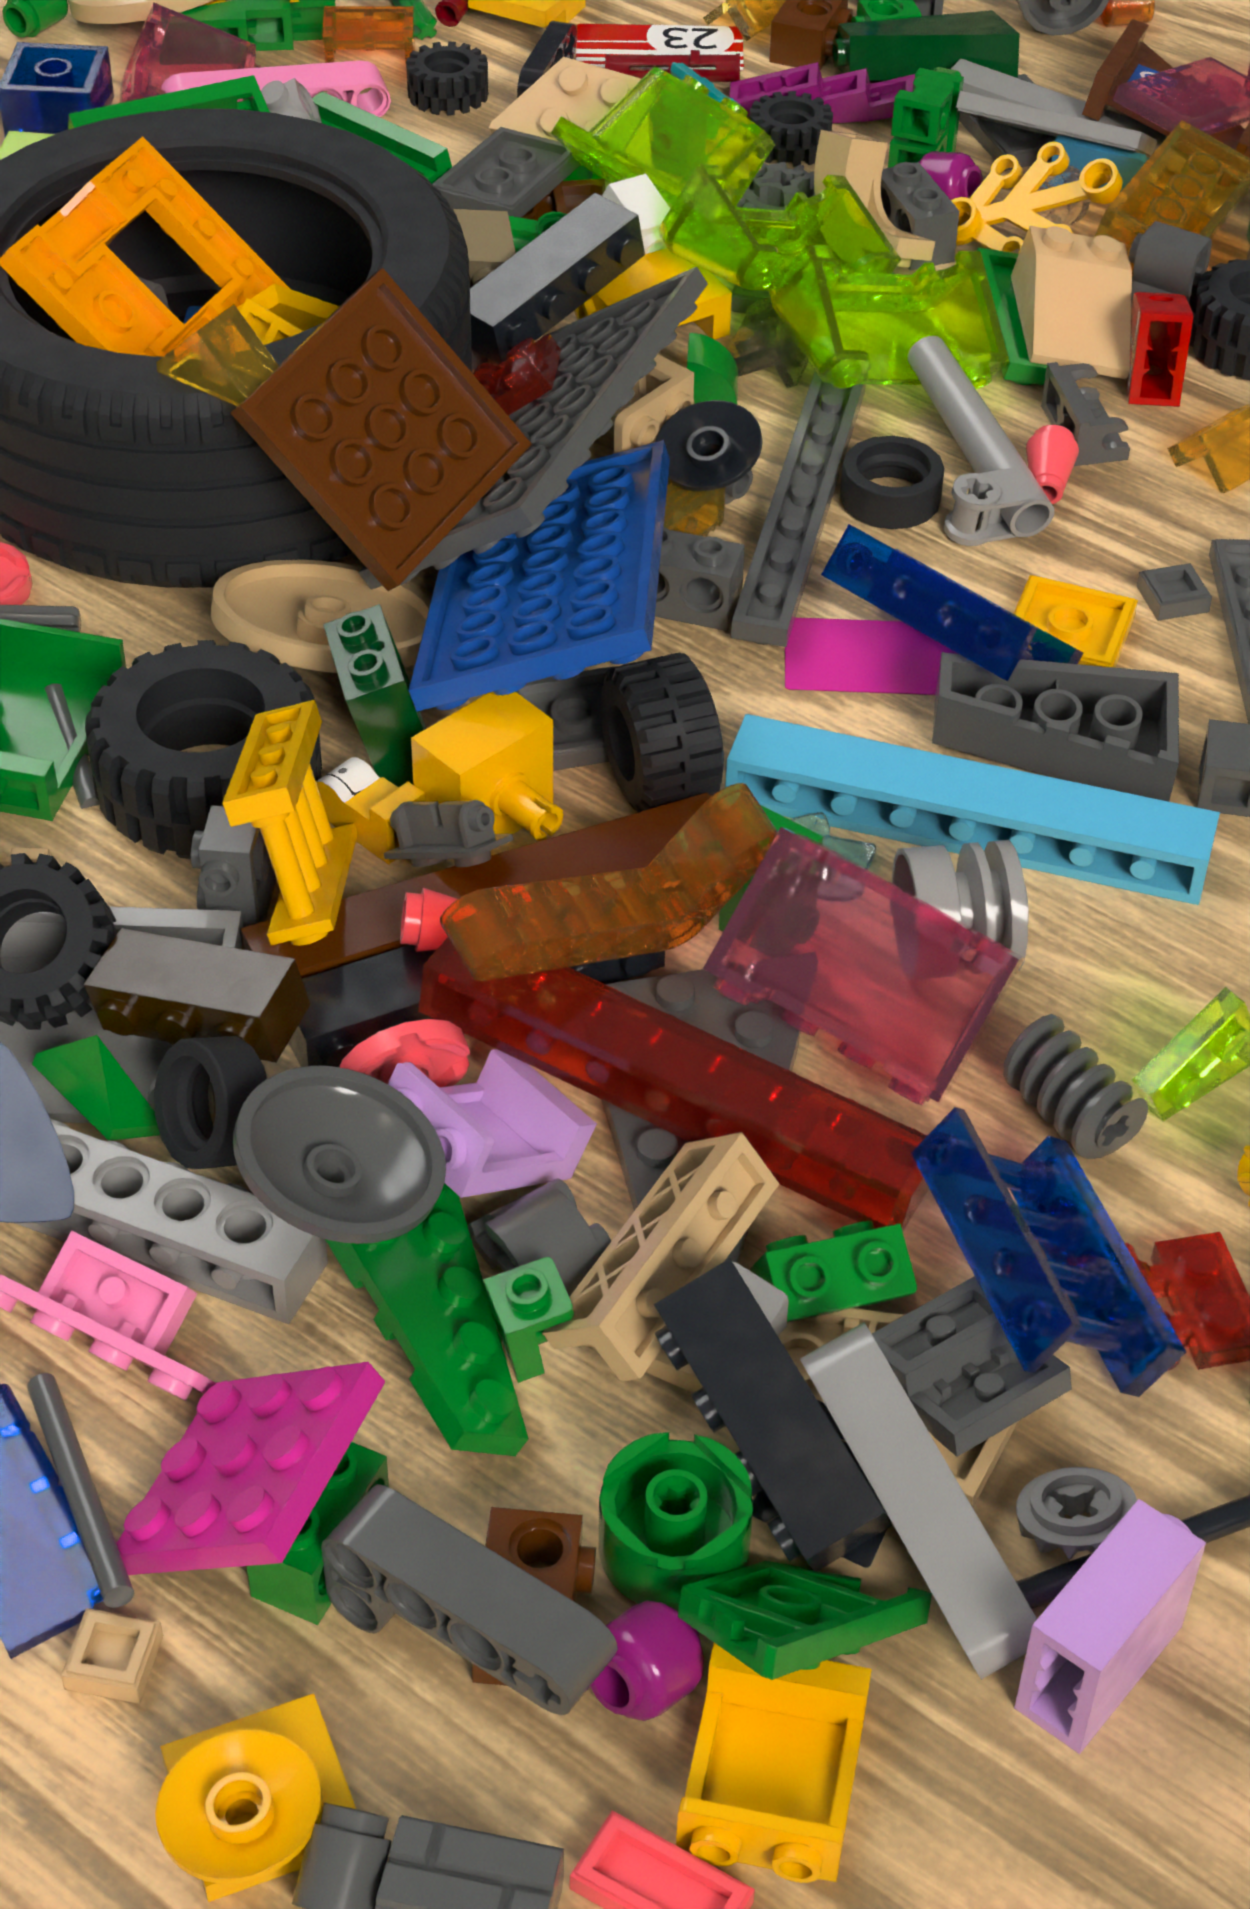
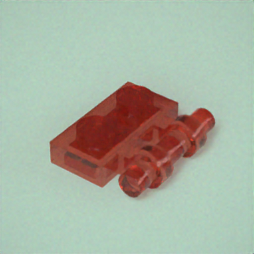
M1221 1232L1155 1242L1151 1255L1153 1266H1149L1146 1262L1139 1260L1132 1244L1121 1243L1109 1250L1107 1255L1113 1269L1110 1275L1111 1285L1116 1297L1121 1302L1127 1303L1134 1319L1130 1329L1137 1348L1141 1352L1148 1353L1153 1368L1156 1371L1163 1372L1175 1368L1181 1361L1177 1349L1186 1347L1189 1348L1198 1370L1250 1361V1296ZM1167 1297L1174 1315L1171 1316L1167 1311L1160 1310L1156 1299Z

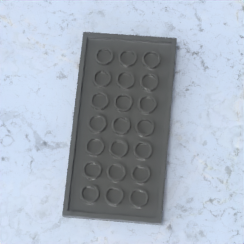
M697 266L540 338L494 397V400L532 445L400 585L413 579L425 568L433 566L436 570L443 569L453 563L463 553L473 550L476 554H481L496 545L501 538L513 533L517 538L524 537L543 523L545 520L543 511L548 504L566 491L568 488L566 480L569 475L590 458V446L613 426L614 422L611 417L617 409L624 406L634 397L635 391L633 387L654 369L656 366L654 360L656 355L677 337L675 329L679 323L691 316L697 309L695 301L708 285ZM365 565L358 572L371 590L382 586Z

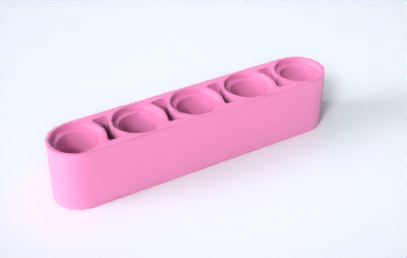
M369 61L179 73L167 78L162 84L160 91L161 95L254 75L260 90L269 82L281 81L285 83L295 78L307 89L312 98L319 92L328 91L327 94L378 117L383 116L387 112L391 102L389 91L379 69ZM366 88H372L367 93L359 94L362 90Z

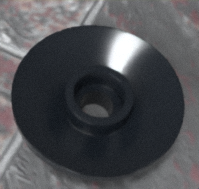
M721 400L695 403L678 411L662 426L655 441L664 440L670 458L668 481L680 488L692 491L716 490L741 479L756 464L763 443L759 423L752 413L738 404Z

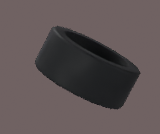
M893 435L872 437L857 443L846 453L842 465L840 498L846 511L855 519L870 526L886 529L912 528L927 522L938 512L945 468L940 455L928 445L917 440ZM893 477L914 483V485L889 487L869 480Z
M239 1037L181 1039L166 1051L158 1067L154 1088L155 1117L158 1129L171 1157L185 1168L207 1169L237 1166L233 1149V1132L236 1120L249 1094L267 1079L264 1065L255 1050ZM210 1078L215 1093L216 1117L214 1126L209 1111L208 1088Z

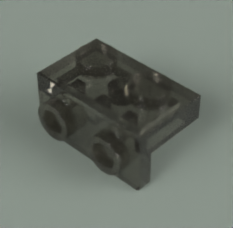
M801 291L775 300L771 297L762 298L754 302L746 310V316L737 333L733 336L732 343L728 349L736 362L738 377L775 366L787 388L799 384L822 335L820 318L813 308H809Z

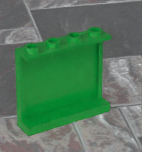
M0 619V812L53 821L73 785V776L78 762L84 754L89 756L85 724L86 716L91 710V702L103 685L107 686V681L113 673L122 666L126 668L122 639ZM50 684H61L77 736L69 750L45 691V687Z

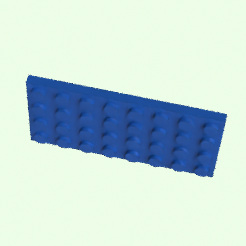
M664 440L586 461L569 475L566 480L568 488L561 496L548 504L543 511L545 520L533 532L521 538H517L514 533L503 537L496 545L481 554H476L473 550L463 553L453 563L439 570L409 687V693L417 712L436 707L438 710H450L464 704L471 697L490 692L496 695L511 694L523 688L528 682L552 677L555 680L568 679L578 675L586 667L608 661L616 665L626 664L638 659L644 652L652 650L670 458Z

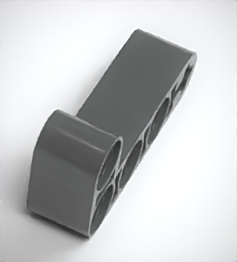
M376 1485L372 1487L322 1543V1557L328 1597L336 1610L355 1627L375 1634L380 1632L388 1621L397 1614L533 1703L553 1714H569L618 1650L616 1639L609 1628L590 1611L387 1486Z

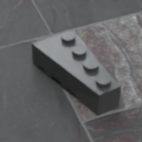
M941 652L934 703L932 743L1062 780L1169 802L1179 765V673Z

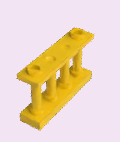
M315 700L255 715L222 802L230 827L251 822L252 827L260 828L280 888L267 932L271 946L291 941L296 946L308 945L321 940L328 932L334 931L358 836L355 823L335 828L330 827L313 775L310 760L322 724Z

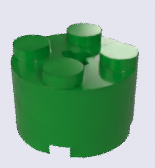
M669 1432L654 1433L641 1437L626 1445L613 1457L603 1477V1485L599 1497L598 1549L604 1572L617 1590L637 1604L647 1600L661 1602L678 1611L683 1585L748 1565L753 1499L750 1476L742 1462L727 1447L711 1438L694 1434V1442L669 1440Z

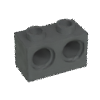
M902 162L894 167L883 169L881 176V199L884 211L890 222L902 231L936 241L932 261L911 259L908 269L911 271L954 262L960 212L919 162Z
M663 527L655 617L728 631L742 592L745 545L724 541L717 537H703Z

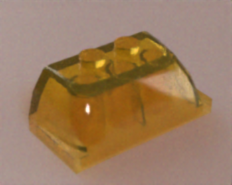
M1181 120L1107 207L1094 237L1105 235L1124 243L1128 258L1132 243L1137 234H1144L1154 221L1212 239L1250 191V158ZM1130 262L1133 276L1134 263Z

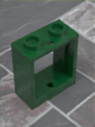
M380 604L361 611L348 613L342 618L323 624L346 703L376 774L380 778L387 779L397 787H401L406 782L413 784L411 737L427 729L422 712L416 711L410 696L409 687L411 682Z

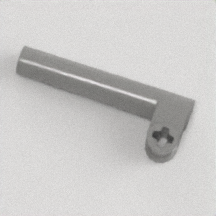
M927 336L920 339L910 348L908 363L975 472L960 475L954 480L951 493L955 503L953 511L946 515L943 527L945 534L952 541L965 546H978L986 542L1015 537H1030L1038 534L1051 523L1054 517L1052 503L943 339L938 336Z

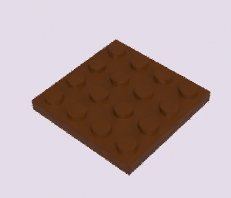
M384 268L370 276L230 412L387 591L398 587L532 445Z

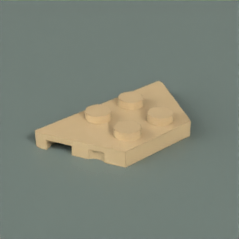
M562 57L491 121L489 126L492 134L500 127L578 146L582 148V163L628 177L647 174L652 183L655 179L651 144L654 143L653 126L650 122V112L652 110L651 89L647 80Z

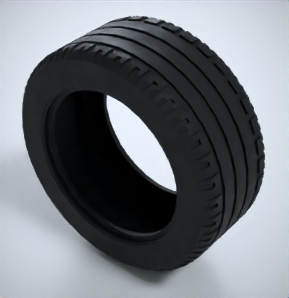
M178 109L145 112L105 119L65 130L29 144L0 160V258L37 224L41 227L59 212L93 177L143 136L291 290L340 307L370 276L384 268L472 372L468 248L457 215L451 209L447 199L441 195V192L425 176L381 146L353 133L313 120L271 112L240 109ZM146 211L125 227L107 246L137 277L160 284L163 287L170 311L182 323L184 322L188 307L204 306L221 290L212 278L199 268L197 263L172 237L168 236L160 228L159 224ZM0 266V534L2 538L16 544L24 551L35 554L37 557L80 573L122 583L166 588H212L218 579L227 572L252 563L298 559L333 562L353 553L230 413L321 324L294 336L266 345L228 353L200 356H145L117 353L76 343Z

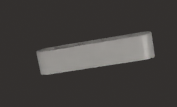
M865 1322L800 1358L980 1679H984L1024 1656L1027 1651L1032 1625L1037 1618Z

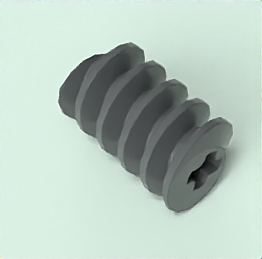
M1054 1014L1042 1016L1031 1023L1018 1036L1009 1049L1003 1071L1007 1083L1012 1088L1020 1091L1023 1099L1029 1105L1037 1108L1040 1116L1046 1122L1054 1125L1061 1138L1071 1142L1079 1156L1086 1159H1096L1114 1153L1127 1144L1142 1128L1149 1109L1146 1100L1137 1098L1131 1101L1133 1096L1132 1086L1124 1081L1114 1082L1116 1078L1114 1069L1107 1064L1097 1065L1099 1060L1097 1053L1088 1047L1080 1048L1082 1042L1076 1032L1070 1030L1063 1032L1065 1026L1060 1017Z

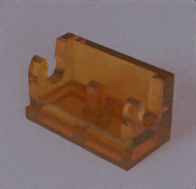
M324 6L323 44L325 63L335 62L334 53H336V50H405L406 63L407 58H410V53L416 48L414 6Z

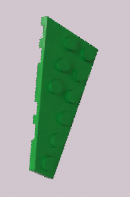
M444 1183L441 1194L426 1219L411 1231L390 1240L355 1244L325 1239L355 1289L365 1287L378 1307L379 1311L373 1320L385 1340L397 1339L415 1370L409 1380L451 1450L516 1456L529 1438L459 1196Z

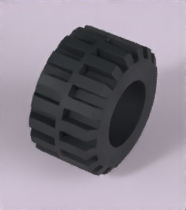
M1249 258V260H1229L1228 264L1219 263L1213 266L1211 271H1206L1201 276L1193 310L1194 316L1189 346L1193 347L1192 352L1195 356L1204 359V364L1208 367L1221 370L1222 374L1238 376L1246 380H1250Z
M678 652L609 668L605 673V678H603L600 697L602 731L613 774L621 792L632 808L637 812H642L707 792L714 799L720 791L723 776L724 752L722 734L712 695L694 662L685 653L681 654Z
M26 853L11 854V866L4 867L0 863V953L3 939L8 930L18 920L33 913L51 912L63 916L66 920L67 933L64 945L57 957L47 966L29 973L6 971L2 967L0 957V1021L10 1026H13L15 1022H20L27 1030H41V1023L43 1021H48L54 1028L68 1024L66 1014L75 1010L82 1018L93 1010L86 1002L89 996L84 983L119 932L114 926V922L117 920L111 908L89 879L86 880L79 869L66 862L63 866H60L54 856L39 854L37 862H32Z

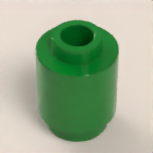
M7 0L6 5L3 7L2 15L6 26L14 35L18 37H34L64 19L68 12L67 0Z

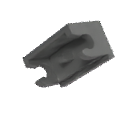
M1057 362L1047 363L1041 407L1051 425L1063 426L1074 435L1079 447V454L1074 466L1128 460L1130 447L1127 442L1122 441L1118 434L1128 430L1126 422L1121 418L1108 416L1099 400L1100 393L1097 388L1082 387L1079 389L1075 382L1081 378L1090 379L1096 377L1098 373L1095 367L1087 363L1059 366Z

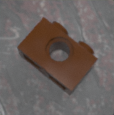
M786 0L771 21L769 62L791 67L818 62L821 71L828 58L832 56L833 39H838V24L851 23L853 9L848 8V0Z

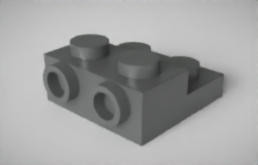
M211 806L204 831H195L191 846L192 867L201 869L198 879L197 909L241 911L243 928L266 921L277 879L260 828L252 827L251 822L230 827L224 807Z

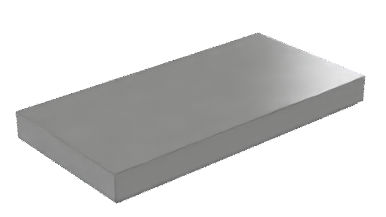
M960 91L956 105L958 111L980 120L1054 137L1062 135L1145 154L1147 158L1153 157L1157 143L1156 139L1140 131Z

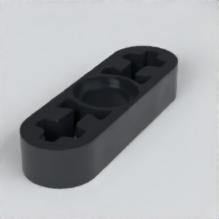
M551 21L521 69L517 86V98L562 57L573 59L577 43L575 24Z

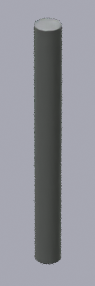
M49 1373L38 1374L30 1379L27 1389L100 1593L106 1606L111 1608L124 1606L132 1600L134 1590L56 1379Z

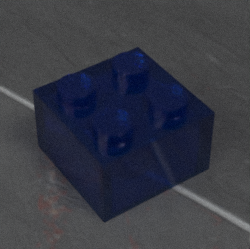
M17 42L0 81V110L5 138L9 131L57 134L68 130V116L70 113L111 105L114 98L108 46Z

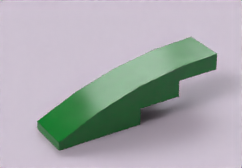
M232 0L200 6L156 18L160 63L250 60V51L294 50V41L338 40L335 0H299V2L290 3V0Z

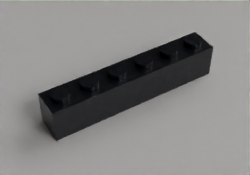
M634 873L496 917L495 936L492 947L470 946L416 952L415 945H407L302 979L311 1005L288 1043L301 1067H340L342 1059L356 1045L379 1031L404 1022L424 1019L445 1020L460 1027L463 1034H467L474 1029L517 1015H524L535 1009L574 997V989L616 983L665 967L666 921Z

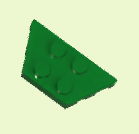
M766 1560L683 1585L678 1617L762 1677L774 1680L801 1669H816L820 1666V1662L842 1654H857L863 1646L928 1623L932 1593L908 1587L907 1593L883 1601L860 1593L862 1578L816 1572L803 1567Z

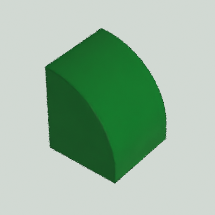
M689 333L687 369L694 372L693 398L695 403L721 400L737 404L738 368L731 353L725 346L713 338L702 334Z

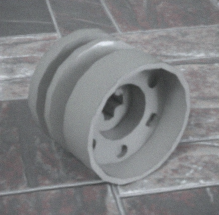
M1010 840L989 841L985 850L982 849L978 842L964 843L959 852L956 872L950 854L944 845L897 849L892 871V911L897 951L907 979L953 977L959 966L961 947L973 974H988L993 964L998 972L1020 971L1025 961L1028 943L1029 908L1022 867L1017 851Z

